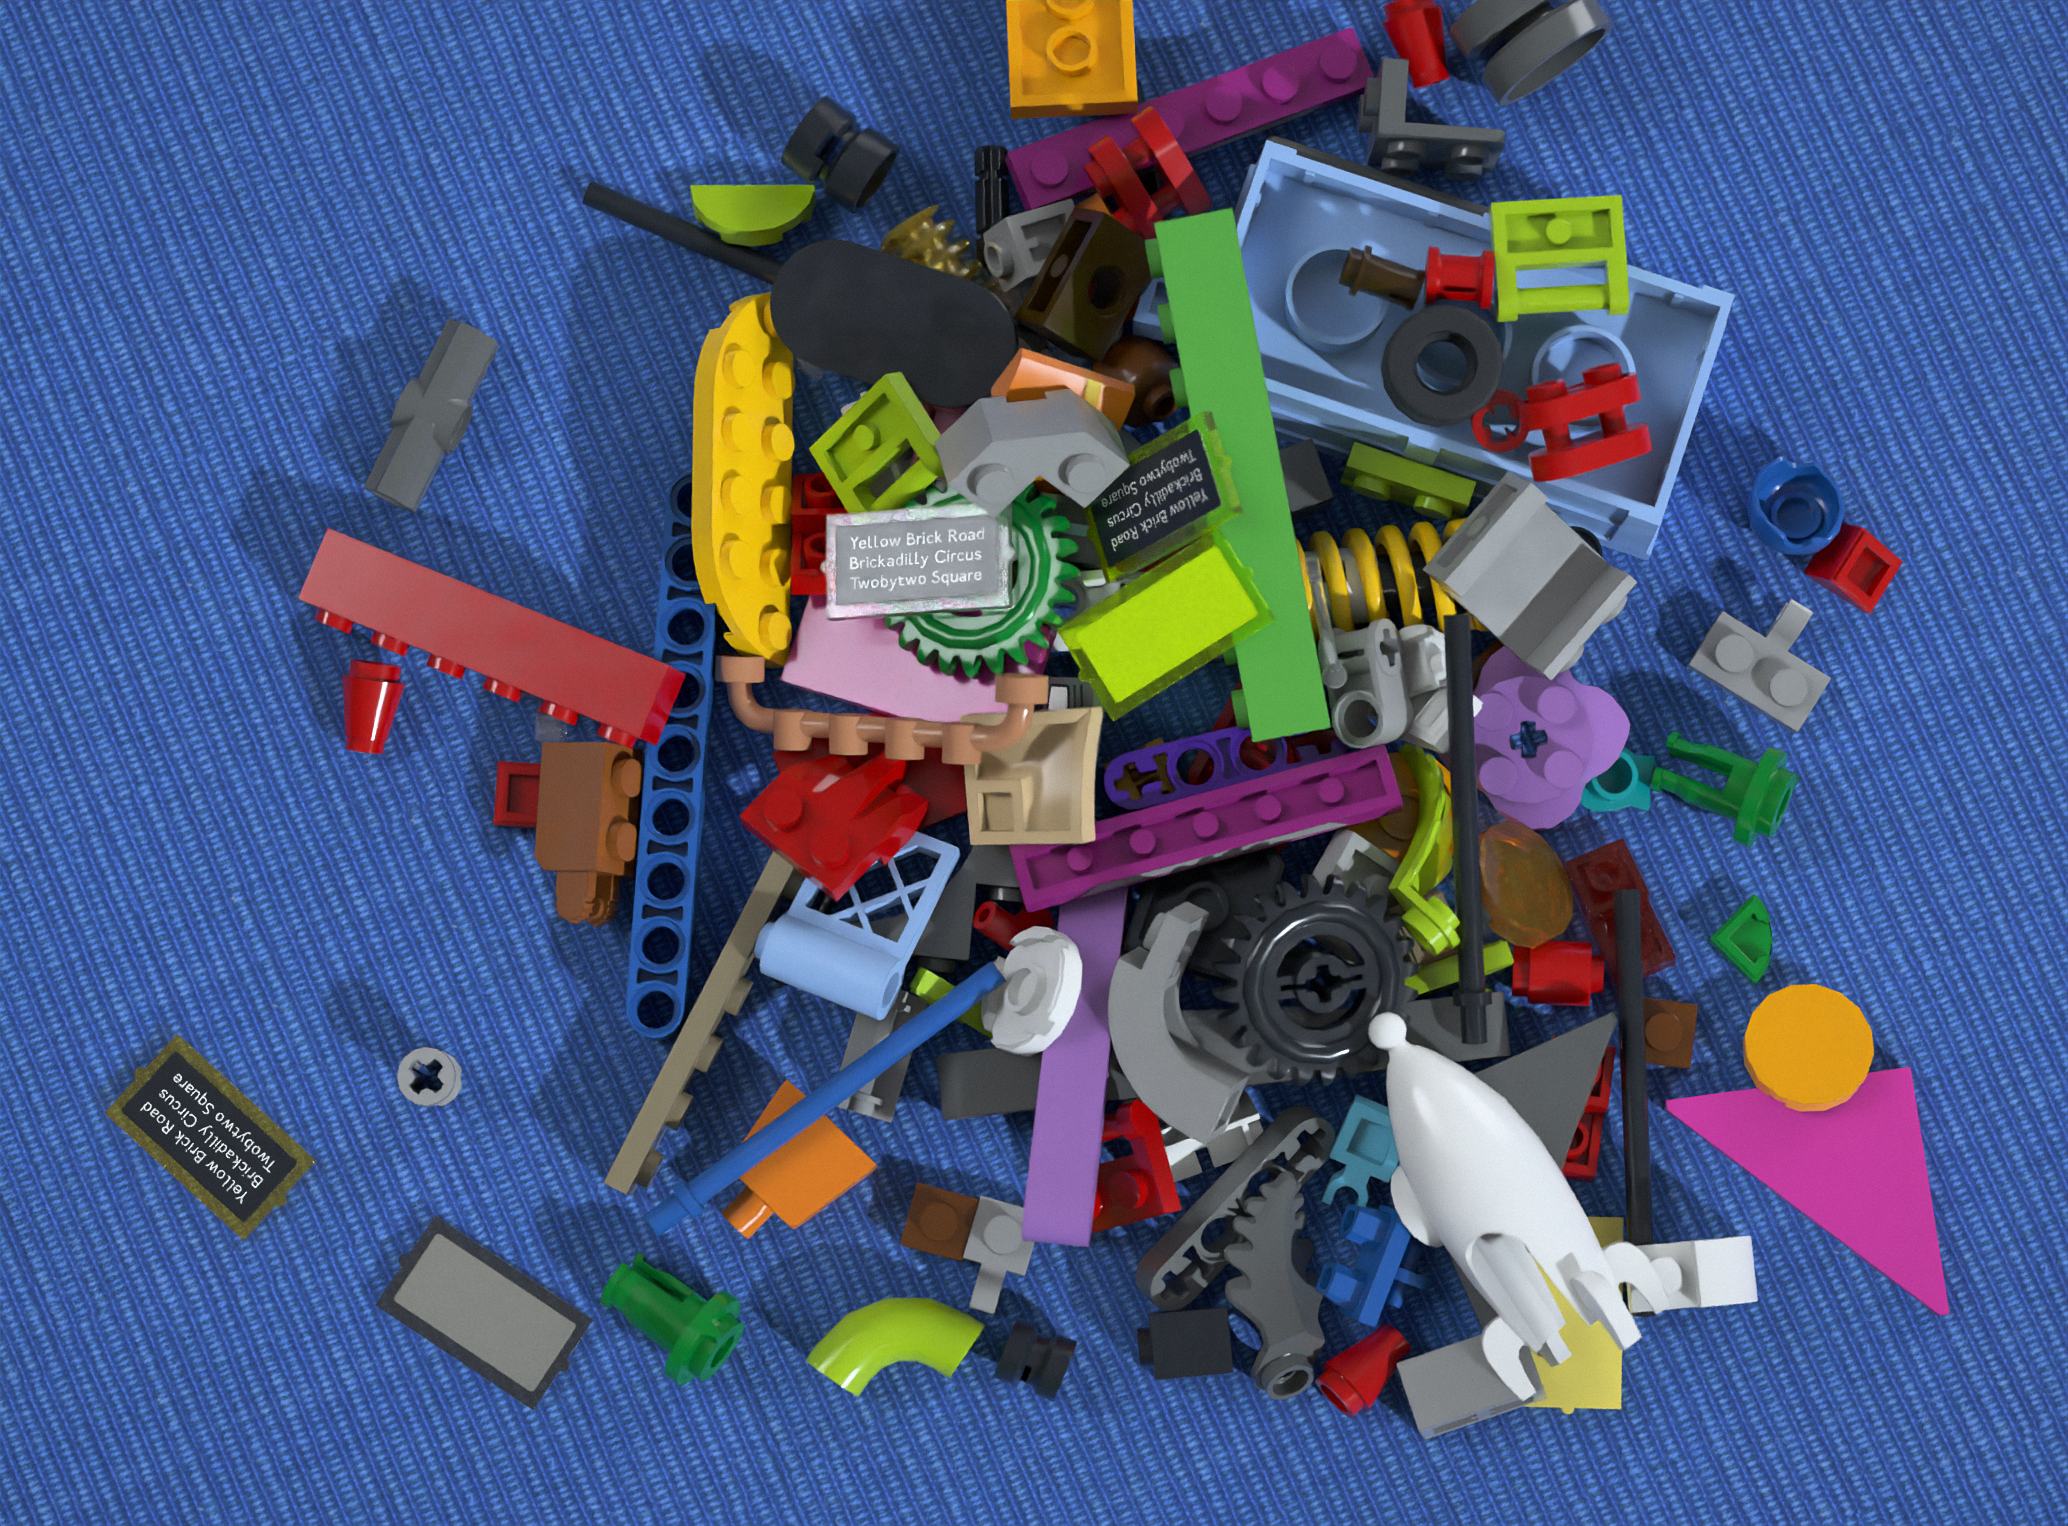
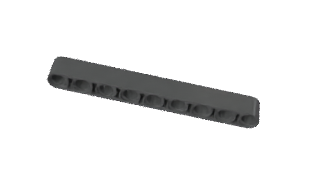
M1492 992V1004L1486 1005L1488 1042L1482 1044L1461 1043L1460 1006L1453 1005V997L1401 1003L1400 1008L1411 1017L1409 1024L1406 1025L1405 1036L1406 1041L1411 1045H1419L1435 1051L1455 1063L1512 1056L1504 992ZM1350 1008L1332 1010L1327 1013L1287 1015V1017L1300 1026L1321 1027L1337 1021ZM1222 1023L1187 1026L1191 1035L1205 1050L1250 1074L1245 1087L1292 1082V1069L1282 1079L1274 1080L1267 1074L1270 1061L1259 1067L1249 1065L1246 1062V1055L1254 1045L1238 1049L1229 1044V1037L1239 1030L1242 1025L1226 1026ZM1112 1046L1106 1103L1140 1098L1124 1075ZM1376 1047L1379 1062L1375 1066L1368 1064L1361 1057L1357 1059V1074L1387 1071V1064L1390 1060L1388 1051ZM999 1048L937 1055L936 1066L942 1120L1036 1111L1043 1051L1029 1057L1015 1055ZM1339 1067L1336 1068L1335 1077L1344 1076ZM1315 1070L1311 1079H1316Z

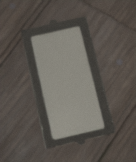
M437 1215L434 1216L410 1254H402L399 1257L401 1267L376 1303V1306L532 1410L536 1409L559 1372H565L570 1369L571 1363L568 1359L594 1321Z

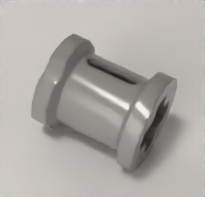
M427 1047L416 1049L406 1055L399 1065L397 1074L399 1089L408 1100L415 1104L427 1107L434 1105L445 1106L456 1099L462 1089V1068L453 1056L444 1051ZM423 1064L434 1068L440 1064L443 1066L438 1074L439 1080L443 1083L439 1091L425 1088L422 1091L418 1089L424 1080L421 1074L418 1073L419 1068Z

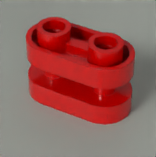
M1149 106L1129 120L1130 126L1137 136L1135 140L1120 149L1109 135H1106L1086 149L1092 161L1083 166L1086 175L1102 198L1105 199L1112 194L1120 209L1112 213V217L1145 240L1157 238L1154 223L1163 222V217L1178 207L1182 209L1187 217L1203 214L1213 207L1209 195L1175 137L1155 109ZM1151 160L1165 186L1149 196L1135 170Z
M1619 362L1609 363L1583 370L1584 382L1566 387L1565 380L1559 379L1526 388L1528 399L1516 404L1521 430L1534 431L1542 429L1546 445L1545 448L1527 455L1534 482H1547L1576 476L1646 454L1653 450L1648 424L1644 422L1627 424L1623 406L1642 399L1636 372L1622 373ZM1598 414L1601 426L1600 431L1571 439L1568 423Z

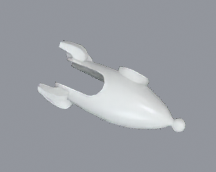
M1390 1012L1379 1014L1372 1019L1368 1035L1371 1042L1377 1048L1387 1050L1390 1057L1387 1064L1386 1079L1388 1110L1400 1166L1395 1169L1391 1176V1194L1394 1206L1403 1224L1414 1237L1428 1246L1438 1248L1444 1245L1473 1286L1499 1314V1316L1492 1319L1484 1327L1481 1335V1348L1486 1360L1504 1384L1522 1401L1536 1393L1519 1360V1350L1523 1345L1528 1346L1535 1354L1539 1352L1551 1367L1561 1364L1572 1355L1558 1333V1330L1566 1324V1321L1535 1260L1588 1326L1600 1320L1620 1350L1628 1348L1640 1339L1641 1335L1622 1301V1296L1618 1289L1619 1283H1631L1656 1314L1670 1307L1663 1283L1645 1253L1639 1247L1629 1242L1616 1241L1601 1248L1585 1212L1560 1169L1539 1137L1507 1100L1462 1066L1435 1051L1408 1043L1405 1039L1406 1025L1397 1014Z

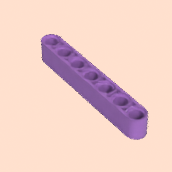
M1094 819V820H1095V822H1098V821H1102V820H1105V819ZM1131 885L1060 904L1057 931L1067 935L1078 947L1082 962L1081 990L1074 1012L1062 1033L1043 1050L1023 1213V1241L1089 1247L1113 1046L1108 1019L1109 990L1118 958L1123 956L1122 947L1125 941Z

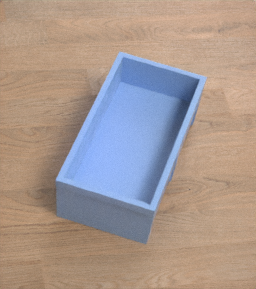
M1266 140L1256 165L1251 164L1248 169L1234 210V218L1276 437L1296 444L1312 438L1317 451L1344 460L1348 459L1353 443L1357 442L1476 481L1470 502L1480 504L1509 471L1532 482L1549 498L1545 504L1568 526L1585 528L1597 537L1602 546L1648 561L1735 295L1703 285L1700 289L1627 264L1629 283V312L1627 315L1607 316L1606 309L1519 314L1517 321L1497 322L1494 309V279L1490 309H1480L1477 302L1443 299H1437L1434 305H1424V283L1412 311L1360 291L1355 296L1348 294L1349 287L1338 284L1344 262L1351 247L1363 250L1368 245L1372 247L1371 254L1416 270L1421 269L1425 271L1428 247H1439L1441 254L1481 256L1484 250L1492 251L1489 213L1485 212L1483 216L1434 201L1296 155V149ZM1604 266L1516 271L1517 289L1604 284L1605 281ZM1447 304L1468 309L1489 324L1500 342L1504 367L1498 390L1505 389L1513 392L1521 400L1528 399L1526 388L1532 385L1564 379L1566 387L1584 382L1583 370L1619 362L1622 373L1636 372L1642 397L1637 402L1623 406L1627 424L1647 423L1653 450L1646 454L1576 476L1554 481L1534 482L1527 455L1546 447L1542 429L1529 431L1526 440L1518 448L1509 452H1493L1485 449L1476 440L1470 425V417L1460 424L1442 427L1414 422L1396 409L1384 390L1381 363L1386 343L1405 319L1423 308ZM1445 341L1432 342L1425 346L1418 355L1416 364L1418 376L1423 384L1430 389L1440 392L1453 390L1464 380L1467 371L1466 358L1462 351L1454 344ZM1496 405L1493 407L1495 415L1487 411L1482 422L1490 425L1492 436L1503 437L1507 435L1505 427L1513 431L1518 420L1510 417L1507 405ZM1598 414L1568 423L1571 439L1601 430Z

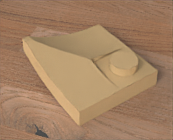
M1102 706L1034 710L1031 726L1022 740L1007 750L981 751V764L964 765L970 845L1077 844L1096 840L1094 785L1097 745L1103 716ZM1007 712L971 713L961 715L960 721L993 726L1003 722Z

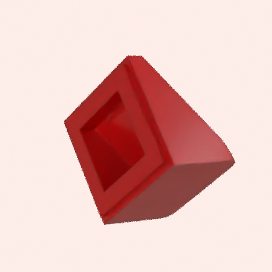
M1842 523L1837 536L1825 548L1814 554L1804 573L1814 582L1860 611L1871 614L1903 561L1863 527Z

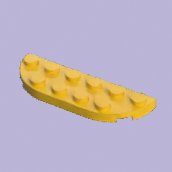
M771 292L743 297L728 306L732 312L727 316L720 328L709 330L700 352L696 368L693 398L691 529L693 558L701 593L706 604L716 603L718 613L731 632L724 633V638L743 657H764L765 668L774 669L785 667L792 638L790 623L792 455L794 452L792 426L795 375L793 372V353L780 340L773 326L770 312Z

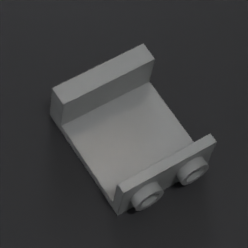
M1508 471L1424 567L1423 571L1526 666L1552 680L1558 673L1568 670L1579 660L1584 651V643L1600 624L1611 621L1620 613L1626 604L1627 593L1634 587L1637 581L1628 573L1606 562L1545 504L1549 498L1532 482Z

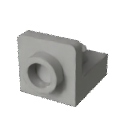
M1072 198L1006 217L984 233L986 264L992 275L998 278L1004 292L1017 289L1026 282L1036 279L1074 209Z

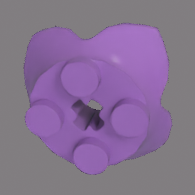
M1503 646L1488 659L1481 670L1478 684L1473 691V695L1483 703L1481 710L1474 717L1477 789L1490 799L1496 811L1505 819L1530 830L1544 831L1550 829L1571 816L1580 804L1583 788L1586 783L1607 771L1615 763L1628 738L1631 724L1626 713L1612 695L1599 687L1577 682L1572 677L1570 669L1558 673L1552 680H1549L1526 666L1506 646ZM1523 721L1536 722V731L1543 729L1546 731L1548 740L1538 745L1536 754L1524 753L1523 745L1516 747L1513 742L1512 735L1522 730ZM1449 750L1443 754L1438 752L1439 757L1450 771Z

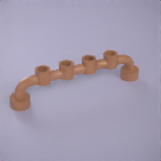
M739 653L714 654V681L726 682L729 704L736 718L749 729L764 734H774L773 748L778 750H811L813 737L829 739L830 754L865 755L868 754V742L885 743V758L924 759V747L942 748L943 763L961 765L981 764V751L1007 750L1022 740L1031 726L1034 704L1048 703L1047 675L1002 673L996 674L995 701L1008 703V710L1003 722L993 726L982 725V723L938 722L912 717L887 718L868 716L861 713L813 712V710L764 708L756 702L752 693V683L765 682L764 657H743Z

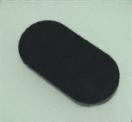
M823 240L798 250L781 267L771 290L770 312L773 326L783 344L797 357L814 366L871 385H875L885 374L902 372L919 401L941 408L961 409L972 406L979 398L990 396L991 387L1019 350V339L1011 314L1001 300L987 288L975 282L845 240Z

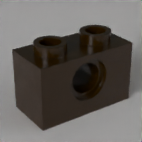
M1074 207L1014 319L1067 354L1101 363L1106 353L1110 352L1119 342L1123 333V322L1134 301L1145 292L1152 281L1145 239L1105 212ZM1096 276L1097 290L1093 298L1089 300L1088 286L1091 279Z

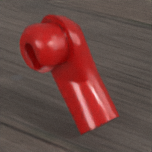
M992 901L982 904L977 909L973 918V926L976 930L1009 952L1016 946L1008 943L1018 933L1033 926L1054 930L1055 922L1048 908L1027 913L1025 904H1022L1020 908L1023 911L1012 915Z

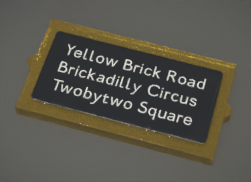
M178 1034L146 1068L139 1067L135 1070L134 1076L136 1079L105 1112L111 1120L242 1240H246L276 1206L283 1207L287 1204L288 1198L286 1195L317 1162L311 1154Z

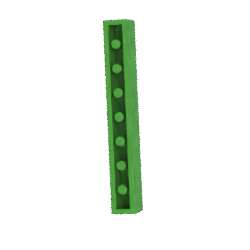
M1229 208L1154 223L1157 238L1145 240V247L1152 279L1164 277L1169 303L1157 305L1164 344L1177 342L1181 368L1169 370L1176 408L1189 406L1193 430H1200L1222 501L1221 507L1197 519L1201 537L1214 535L1215 545L1220 547L1259 611L1257 617L1220 639L1225 664L1232 665L1238 663L1243 689L1231 691L1237 728L1244 729L1250 727L1253 742L1331 728L1233 209Z

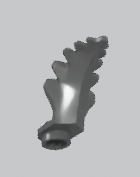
M1290 1171L1281 1173L1274 1182L1262 1184L1259 1191L1264 1195L1263 1197H1250L1244 1202L1245 1209L1252 1217L1237 1216L1233 1219L1232 1228L1248 1241L1228 1245L1224 1250L1225 1259L1242 1272V1276L1226 1283V1296L1237 1309L1253 1321L1261 1330L1264 1343L1251 1368V1378L1259 1390L1266 1392L1274 1400L1292 1398L1310 1386L1315 1375L1312 1367L1325 1343V1338L1317 1319L1320 1302L1323 1297L1316 1292L1315 1288L1320 1275L1306 1271V1266L1314 1252V1245L1311 1239L1298 1238V1235L1306 1225L1307 1215L1304 1211L1296 1213L1303 1205L1304 1197L1301 1193L1297 1194L1301 1188V1183L1295 1180L1293 1173Z

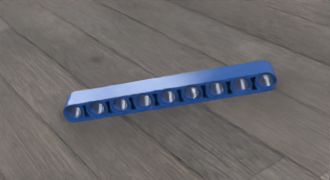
M692 471L678 476L669 486L666 497L653 659L686 674L685 677L694 679L699 683L700 692L697 700L687 708L672 707L657 746L648 742L646 746L626 995V1015L631 1027L642 1036L655 1041L670 1040L679 1035L689 1016L715 689L714 654H717L720 625V614L718 613L716 603H705L698 580L687 582L681 580L676 575V567L680 559L688 553H693L692 518L686 517L681 513L682 501L692 492ZM685 615H694L704 621L705 628L700 639L689 645H682L673 641L671 630L676 620ZM678 740L687 741L692 744L695 755L693 762L688 768L679 772H672L663 768L661 755L668 744ZM678 803L684 805L689 810L690 819L688 826L677 835L667 836L661 834L656 826V818L659 811L668 804ZM672 866L679 868L684 874L685 883L683 890L672 899L662 900L656 898L651 890V881L655 873L663 867ZM659 930L673 931L679 938L680 947L678 954L673 960L665 964L652 963L646 954L648 939ZM653 994H666L670 996L674 1003L675 1011L673 1018L662 1028L653 1029L647 1027L641 1018L643 1003Z

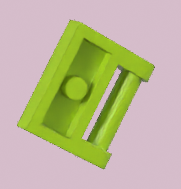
M1622 195L1492 202L1490 204L1491 248L1494 251V309L1497 322L1517 321L1519 314L1606 309L1607 316L1628 314L1629 283ZM1604 266V284L1517 289L1516 271Z
M902 372L885 374L809 448L856 525L892 522L906 507L905 505L914 500L937 477L945 478L935 441L941 434ZM912 446L919 460L876 499L868 486Z

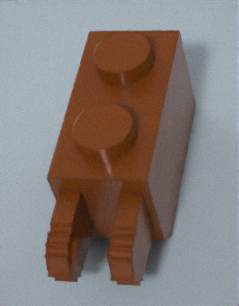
M543 742L534 858L543 870L557 872L555 896H557L555 904L557 908L555 911H558V917L568 920L569 923L578 924L579 921H586L594 927L602 928L603 925L613 922L614 916H617L615 913L618 909L616 903L619 902L620 877H634L635 856L639 846L637 832L639 797L644 781L642 770L643 750L629 749L609 742Z

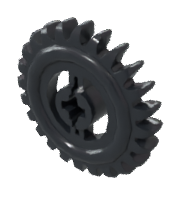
M1304 873L1301 875V894L1299 895L1291 884L1279 880L1276 882L1280 901L1278 904H1275L1262 894H1254V901L1261 914L1257 920L1243 913H1235V919L1246 932L1244 938L1221 937V942L1232 950L1236 956L1235 960L1215 961L1212 964L1215 970L1231 977V983L1222 987H1215L1211 993L1220 1000L1233 1002L1234 1005L1228 1010L1219 1013L1217 1020L1226 1026L1242 1025L1239 1030L1229 1037V1044L1238 1049L1254 1045L1246 1055V1062L1253 1067H1259L1270 1061L1267 1074L1274 1080L1282 1079L1292 1069V1082L1302 1087L1310 1081L1315 1070L1317 1081L1323 1086H1329L1335 1078L1337 1067H1339L1345 1077L1353 1079L1358 1072L1357 1059L1360 1057L1372 1066L1379 1062L1376 1046L1371 1042L1368 1035L1372 1019L1379 1014L1390 1012L1397 1014L1404 1021L1405 1025L1409 1024L1411 1017L1400 1006L1402 1002L1413 1001L1418 997V991L1406 986L1405 979L1415 976L1419 972L1420 966L1415 962L1403 960V957L1414 948L1415 941L1413 938L1405 935L1395 938L1404 923L1401 918L1402 915L1390 913L1383 918L1387 908L1386 897L1374 894L1366 902L1367 889L1363 882L1352 881L1345 893L1341 877L1330 873L1326 876L1322 892L1318 880L1313 875ZM1318 934L1333 935L1347 942L1357 955L1358 962L1344 964L1342 960L1314 946L1302 945L1296 948L1293 947L1299 941ZM1316 967L1326 973H1320V977H1316ZM1311 979L1310 989L1300 984H1305L1306 980ZM1359 989L1352 1007L1337 1021L1321 1027L1300 1026L1292 1022L1280 1008L1278 1001L1291 999L1314 1012L1327 1013L1341 1006L1346 1001L1351 990Z

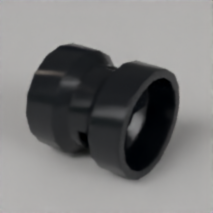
M1017 1317L993 1377L1009 1384L1020 1380L1026 1382V1384L1032 1386L1036 1395L1053 1402L1078 1341L1061 1334L1054 1337L1044 1336L1039 1333L1036 1324Z

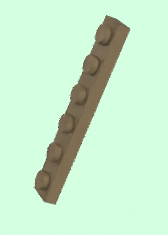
M774 851L603 1182L626 1195L633 1196L638 1185L648 1189L653 1182L665 1157L664 1154L656 1149L667 1127L676 1132L679 1130L694 1100L693 1096L686 1093L691 1080L697 1070L705 1074L710 1070L724 1039L715 1034L726 1012L736 1016L751 990L753 982L744 977L755 957V945L762 928L767 922H776L774 918L785 897L794 901L806 878Z

